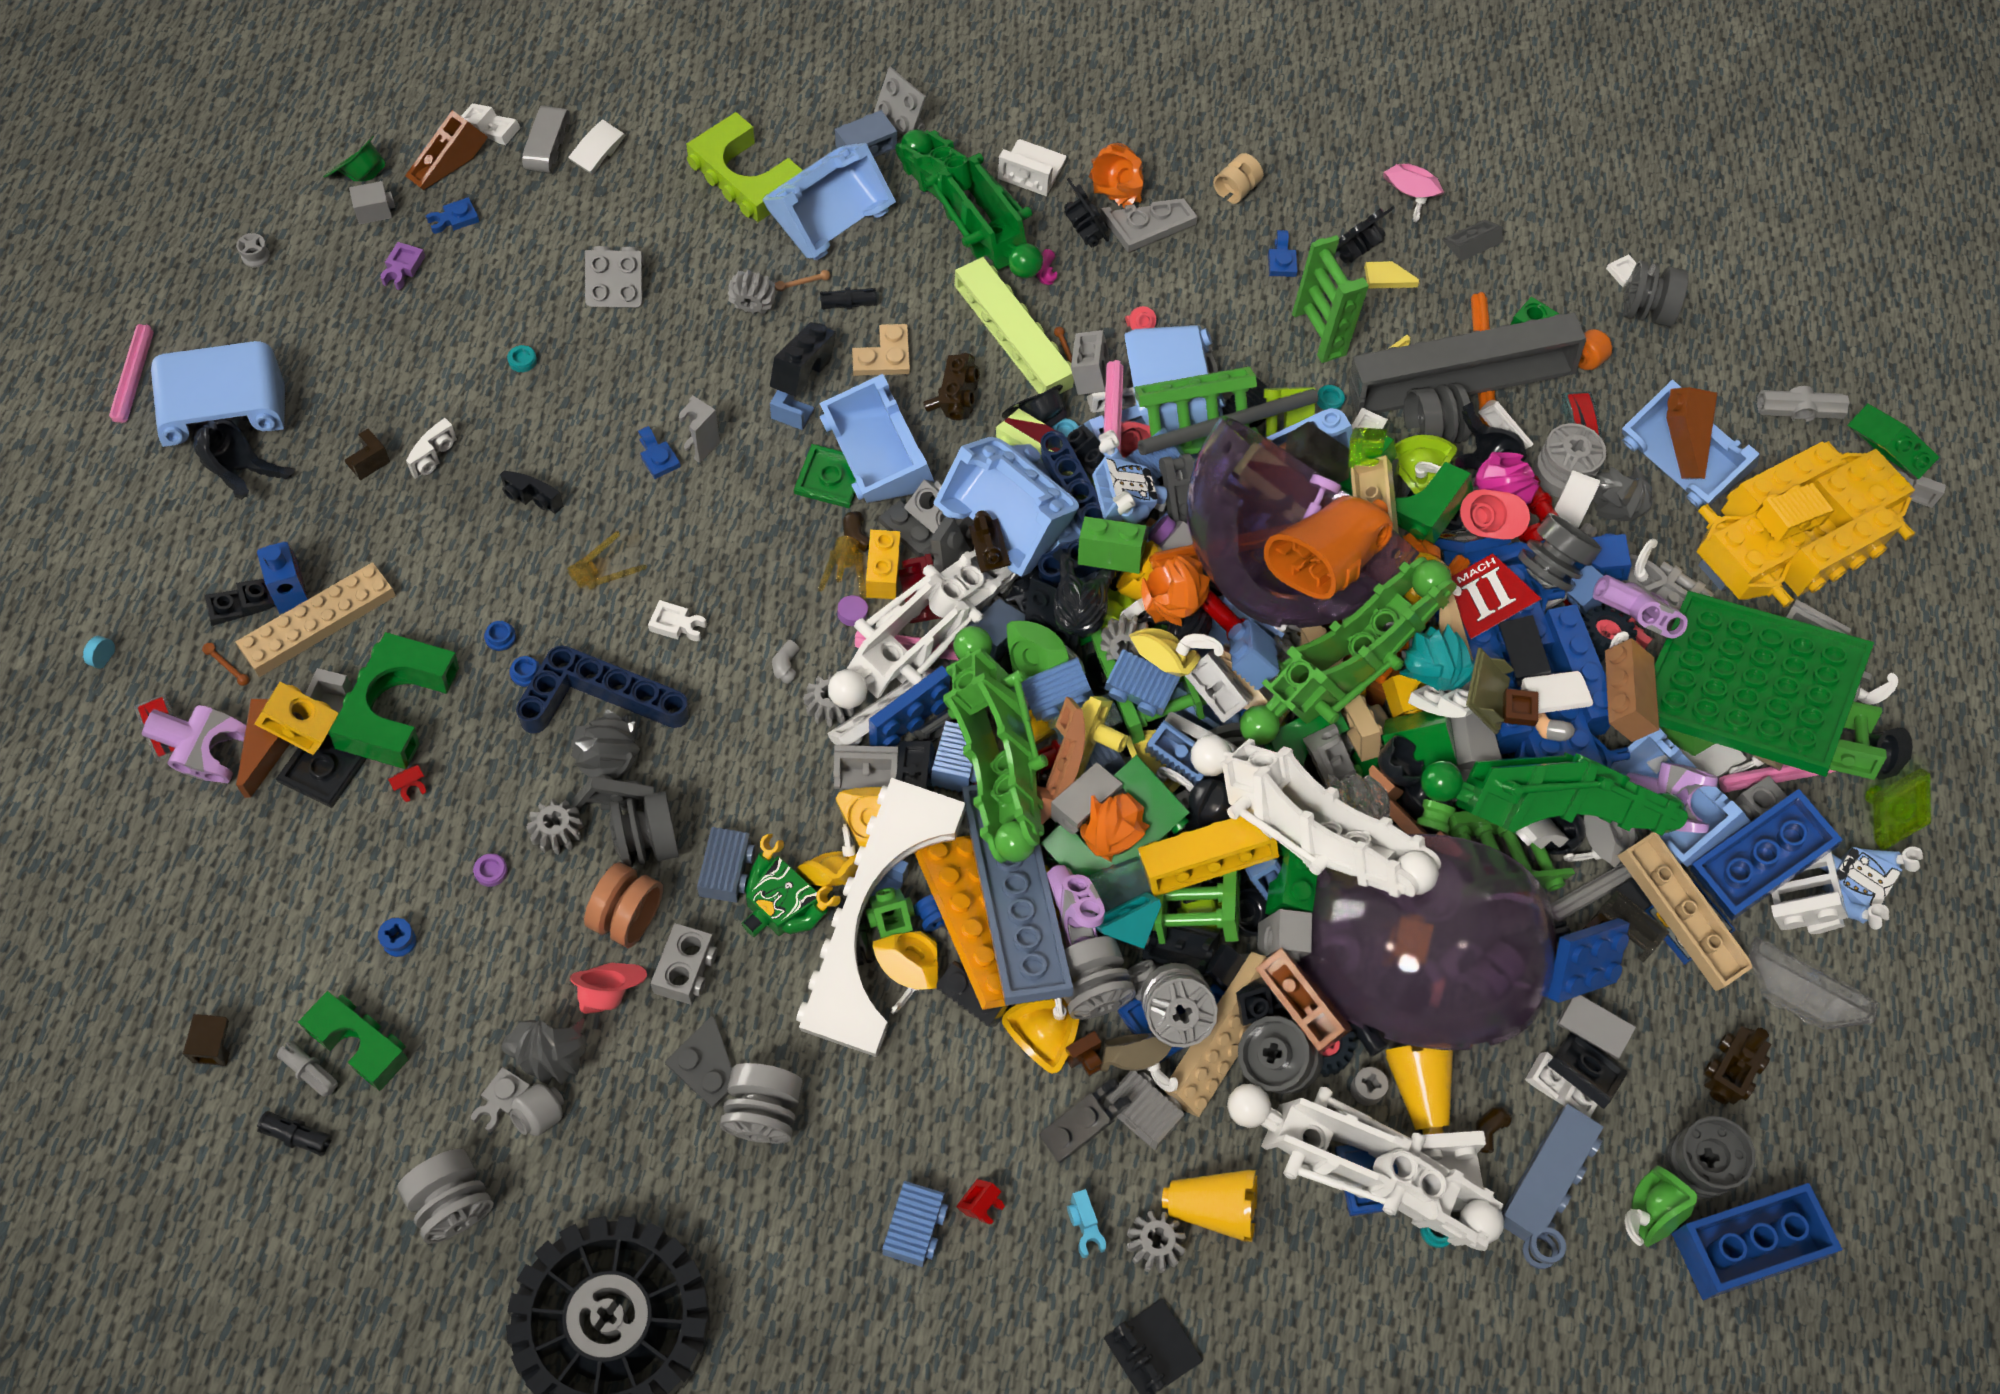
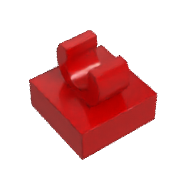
M418 764L387 778L394 791L401 788L400 794L405 802L410 801L407 795V789L410 786H417L422 795L426 793L424 784L418 781V779L424 777Z
M977 1179L956 1207L968 1217L976 1218L986 1224H992L994 1221L988 1216L987 1210L991 1205L999 1210H1003L1005 1206L997 1198L1002 1192L992 1182Z

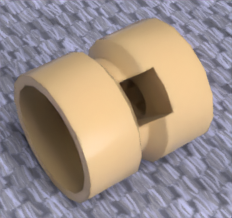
M1246 153L1239 154L1214 178V188L1217 194L1223 198L1230 192L1233 193L1228 201L1232 204H1237L1262 180L1264 176L1263 169L1253 156Z

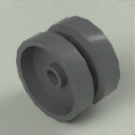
M1266 1016L1253 1022L1243 1033L1238 1045V1062L1243 1075L1253 1085L1260 1086L1268 1092L1297 1094L1308 1089L1319 1077L1323 1066V1051H1318L1296 1021L1281 1016Z

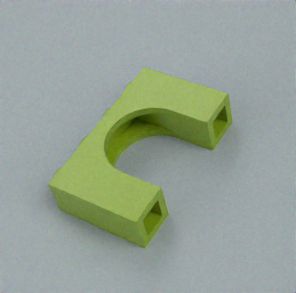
M735 112L686 143L687 161L693 170L697 171L699 169L704 174L705 179L711 186L717 185L729 202H736L746 217L749 218L751 216L757 222H760L771 214L762 199L803 170L790 158H787L766 173L757 176H743L731 171L727 167L728 162L755 144L753 126Z

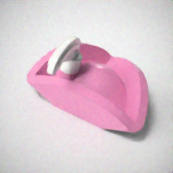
M1409 163L1396 164L1383 172V177L1388 183H1392L1400 192L1416 197L1415 201L1417 204L1413 214V222H1417L1420 219L1422 204L1426 203L1428 197H1436L1444 193L1438 178L1424 168Z

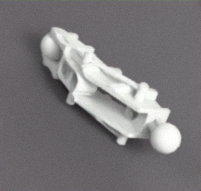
M975 549L962 554L957 562L941 573L932 564L927 565L923 569L925 577L888 603L868 620L865 621L861 618L855 622L854 628L866 639L861 644L847 669L836 672L829 680L828 695L832 702L841 708L852 709L859 706L866 699L867 689L876 698H879L890 681L895 678L902 684L908 680L913 686L924 679L922 675L955 639L956 634L971 621L975 624L979 623L984 616L980 612L983 607L988 606L993 597L999 592L1003 594L1008 591L1019 575L1011 572L1008 566L988 571V573H981ZM916 591V594L901 607L902 601ZM929 604L931 611L943 619L907 651L894 637ZM938 644H940V645L935 649V651L932 653V650H933Z
M1206 735L1198 739L1191 748L1190 760L1195 770L1204 776H1217L1224 772L1228 802L1232 805L1227 810L1229 817L1236 820L1241 816L1259 828L1267 837L1277 840L1299 857L1314 875H1319L1327 867L1351 876H1357L1358 885L1375 887L1389 892L1390 896L1399 898L1402 894L1410 897L1422 895L1432 890L1436 885L1441 861L1436 853L1425 846V837L1416 834L1410 837L1395 827L1391 818L1383 816L1378 820L1345 804L1340 800L1338 789L1333 787L1325 789L1294 757L1291 748L1283 747L1278 752L1255 746V740L1249 738L1232 753L1227 741L1214 735Z
M1242 1084L1236 1087L1230 1094L1227 1108L1230 1117L1235 1123L1247 1128L1262 1125L1268 1131L1261 1147L1266 1150L1278 1147L1291 1155L1283 1172L1287 1178L1296 1179L1299 1175L1327 1186L1350 1192L1359 1198H1367L1384 1204L1382 1209L1386 1214L1396 1215L1398 1210L1412 1218V1224L1418 1228L1428 1227L1449 1237L1447 1241L1454 1246L1467 1245L1476 1250L1486 1251L1488 1245L1497 1240L1504 1229V1218L1501 1212L1503 1203L1493 1197L1494 1192L1488 1188H1480L1463 1177L1464 1173L1457 1169L1450 1170L1421 1152L1426 1140L1422 1134L1413 1133L1411 1138L1372 1119V1117L1332 1098L1333 1092L1327 1087L1319 1088L1314 1102L1299 1098L1279 1104L1277 1111L1271 1107L1268 1094L1260 1086ZM1327 1105H1329V1106H1331V1107H1333V1108H1335V1109H1337V1110H1336V1111H1333V1110H1331V1109H1328V1108H1327ZM1303 1134L1307 1136L1309 1144L1303 1142ZM1330 1141H1338L1368 1152V1154L1376 1158L1373 1171L1327 1152ZM1393 1163L1398 1167V1174L1394 1171ZM1423 1180H1424V1182H1425V1184H1426V1188H1427L1426 1192L1424 1191L1423 1186H1422V1181H1423ZM1457 1197L1467 1203L1460 1212L1459 1221L1450 1216Z

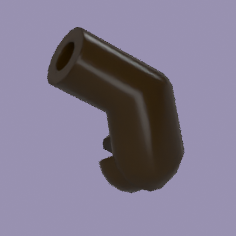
M858 511L848 512L843 519L844 537L863 552H866L869 549L870 538L861 532V521H864V517Z
M1493 1107L1477 1120L1476 1131H1484L1486 1145L1479 1152L1493 1153V1134L1500 1128L1510 1126L1512 1117L1504 1108Z

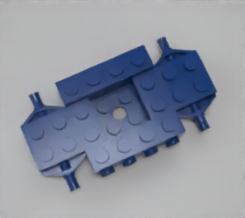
M1523 563L1507 566L1542 599L1504 621L1533 615L1551 668L1550 674L1579 671L1585 680L1593 700V705L1545 713L1549 719L1569 722L1574 726L1575 732L1573 737L1566 741L1544 739L1540 736L1535 726L1502 722L1498 734H1495L1501 755L1515 752L1514 758L1558 756L1564 755L1565 752L1575 756V753L1608 768H1611L1614 762L1629 760L1630 752H1628L1629 749L1627 747L1609 750L1595 737L1605 734L1611 726L1608 717L1607 681L1577 604L1548 609L1545 614L1548 601L1565 598V590L1558 587L1543 588L1527 572ZM1439 610L1435 613L1437 622H1439ZM1463 624L1473 661L1476 659L1478 648H1482L1490 658L1505 659L1511 666L1498 624L1470 639ZM1514 672L1507 673L1506 675L1510 678L1508 689L1521 690L1515 681Z

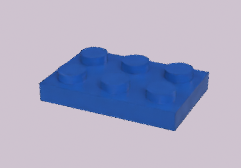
M943 666L937 668L869 718V746L896 747L900 742L901 736L908 731L914 733L916 729L924 724V719L932 713L938 715L946 709L947 706L943 702V695L949 692L950 675Z
M1617 918L1560 936L1547 998L1560 1003L1617 983L1622 973L1621 962L1623 952L1629 941L1627 934L1630 923Z

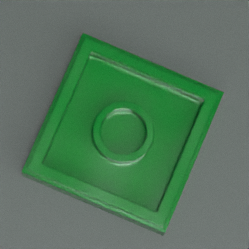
M812 444L796 482L794 494L850 509L855 496V491L851 484L855 483L856 480L843 452Z

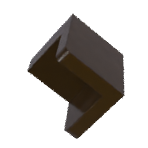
M369 428L358 434L363 449L345 459L346 465L359 480L364 479L390 463L385 447Z
M193 1014L183 1055L192 1063L226 1066L230 1053L223 1046L229 1020L222 1016Z

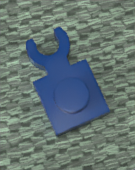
M469 197L442 206L443 213L431 212L426 215L428 223L438 221L437 224L431 225L434 234L444 231L450 225L454 231L479 222L478 215Z

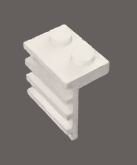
M1832 852L1805 869L1810 870L1828 866L1829 874L1790 881L1771 893L1774 905H1771L1773 917L1781 930H1790L1848 918ZM1832 884L1834 890L1833 892L1781 902L1779 894Z

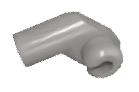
M788 640L772 659L774 676L777 679L780 678L785 684L790 683L796 677V671L791 668L790 661L800 648L792 640Z

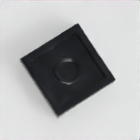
M326 735L323 743L314 755L298 748L276 780L278 783L332 808L367 758L335 749L331 737Z
M1572 1032L1566 1037L1548 1063L1550 1068L1603 1109L1611 1102L1627 1075V1071L1594 1045Z

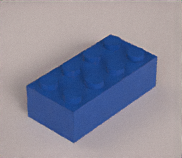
M1798 789L1692 863L1690 871L1729 919L1733 921L1833 851L1843 839L1802 791Z
M1810 1183L1687 1223L1671 1233L1703 1301L1824 1260L1843 1250Z

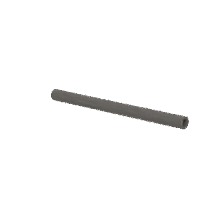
M1314 389L1306 390L1140 440L1137 444L1138 450L1141 455H1146L1314 404L1318 401V394Z

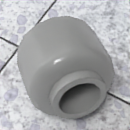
M535 1084L513 1100L510 1118L517 1130L523 1135L529 1133L532 1136H539L562 1119L563 1111L561 1106L564 1104V1099L556 1088L551 1087L549 1089L543 1084Z

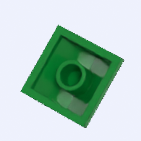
M1423 711L1385 720L1382 735L1384 745L1395 735L1410 740L1416 745L1414 752L1415 760L1424 761L1423 771L1429 764L1437 761H1448L1458 766L1451 717L1439 716Z

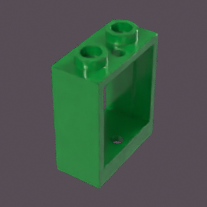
M1868 403L1847 425L1872 449H1877L1889 462L1917 479H1920L1940 458L1905 424Z

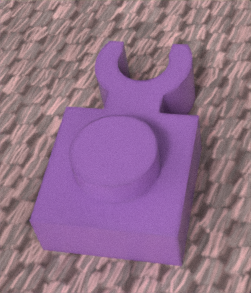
M397 242L385 261L387 269L381 273L382 284L387 286L390 280L395 279L396 289H402L405 284L404 276L413 277L425 258L423 249Z

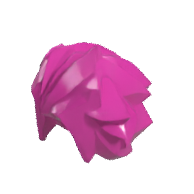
M1491 452L1489 458L1480 466L1473 487L1477 486L1479 490L1508 492L1519 496L1526 504H1529L1540 485H1538L1539 481L1534 479L1535 475L1529 464L1521 461L1524 455L1510 452Z

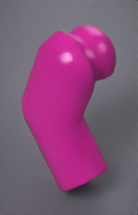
M1045 249L1042 252V268L1036 275L1042 284L1051 285L1057 279V271L1053 273V267H1050L1055 259V253L1050 249Z

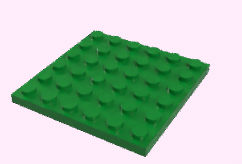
M1688 591L1679 610L1688 620L1686 631L1677 638L1666 639L1655 663L1659 726L1827 777L1874 642ZM1676 617L1670 631L1675 630L1679 626L1680 619Z

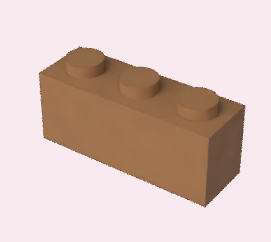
M1630 638L1605 650L1609 724L1631 742H1634L1658 731L1659 717L1654 657L1635 640Z

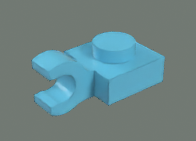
M1086 1189L1073 1193L1070 1200L1072 1205L1067 1206V1211L1073 1227L1079 1225L1083 1234L1078 1245L1082 1258L1088 1257L1089 1253L1086 1243L1090 1241L1098 1244L1101 1253L1105 1252L1106 1241L1097 1227L1098 1221Z

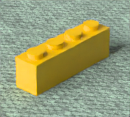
M1241 816L1236 820L1231 818L1221 822H1214L1209 826L1190 832H1183L1177 836L1151 842L1146 846L1138 848L1142 869L1152 895L1155 897L1279 858L1277 840L1274 838L1270 839L1259 828Z

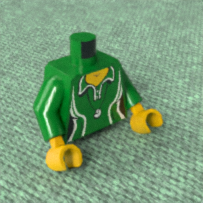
M767 834L761 838L760 847L764 852L758 854L750 871L745 889L747 907L753 913L741 924L752 937H756L766 926L770 927L778 936L784 933L791 935L812 930L827 913V907H835L841 902L840 896H833L828 901V893L832 891L833 887L824 886L816 891L779 856L774 859L773 853L780 852L784 848L783 840H778L772 849L769 842L773 834Z

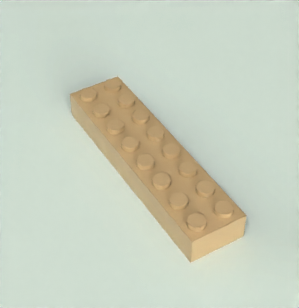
M1386 455L1350 464L1353 497L1362 498L1371 503L1376 499L1384 501L1388 507L1387 514L1393 523L1392 537L1387 545L1361 568V594L1366 602L1375 594L1373 591L1378 583L1381 585L1385 584L1400 572L1398 568L1402 564L1392 464Z
M372 562L240 638L235 643L256 674L261 677L396 596L393 588Z
M1319 621L1303 625L1301 627V645L1327 633L1326 628L1322 627ZM1340 659L1338 662H1336L1335 664H1333V665L1330 666L1329 668L1334 667V666H1336V665L1342 663V662H1343V659ZM1359 694L1340 711L1350 729L1346 734L1361 762L1378 757L1382 747L1381 735H1383L1381 725L1376 723L1373 711L1368 709L1365 697Z
M1652 832L1617 855L1715 991L1726 987L1754 967V964L1657 833Z
M1254 952L1250 953L1217 1004V1021L1210 1035L1199 1044L1189 1047L1170 1077L1177 1079L1178 1088L1173 1092H1165L1174 1097L1187 1113L1200 1117L1238 1057V1045L1241 1037L1251 1024L1245 1026L1241 1024L1236 992L1249 983L1261 978L1255 968L1268 959L1264 955Z

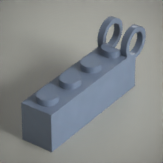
M1568 1103L1558 1112L1502 1210L1504 1228L1524 1241L1522 1248L1524 1258L1531 1266L1538 1269L1549 1268L1564 1256L1566 1252L1565 1239L1560 1232L1554 1229L1556 1224L1551 1221L1556 1212L1561 1214L1568 1205L1572 1196L1567 1192L1572 1183L1577 1185L1583 1178L1587 1170L1583 1163L1587 1156L1592 1158L1602 1144V1140L1598 1136L1603 1126ZM1548 1234L1553 1236L1557 1240L1559 1245V1251L1557 1250L1555 1242L1549 1236H1547ZM1537 1239L1544 1240L1549 1244L1552 1251L1551 1257H1546L1539 1252L1536 1244ZM1529 1247L1532 1255L1542 1263H1538L1531 1258L1529 1254Z

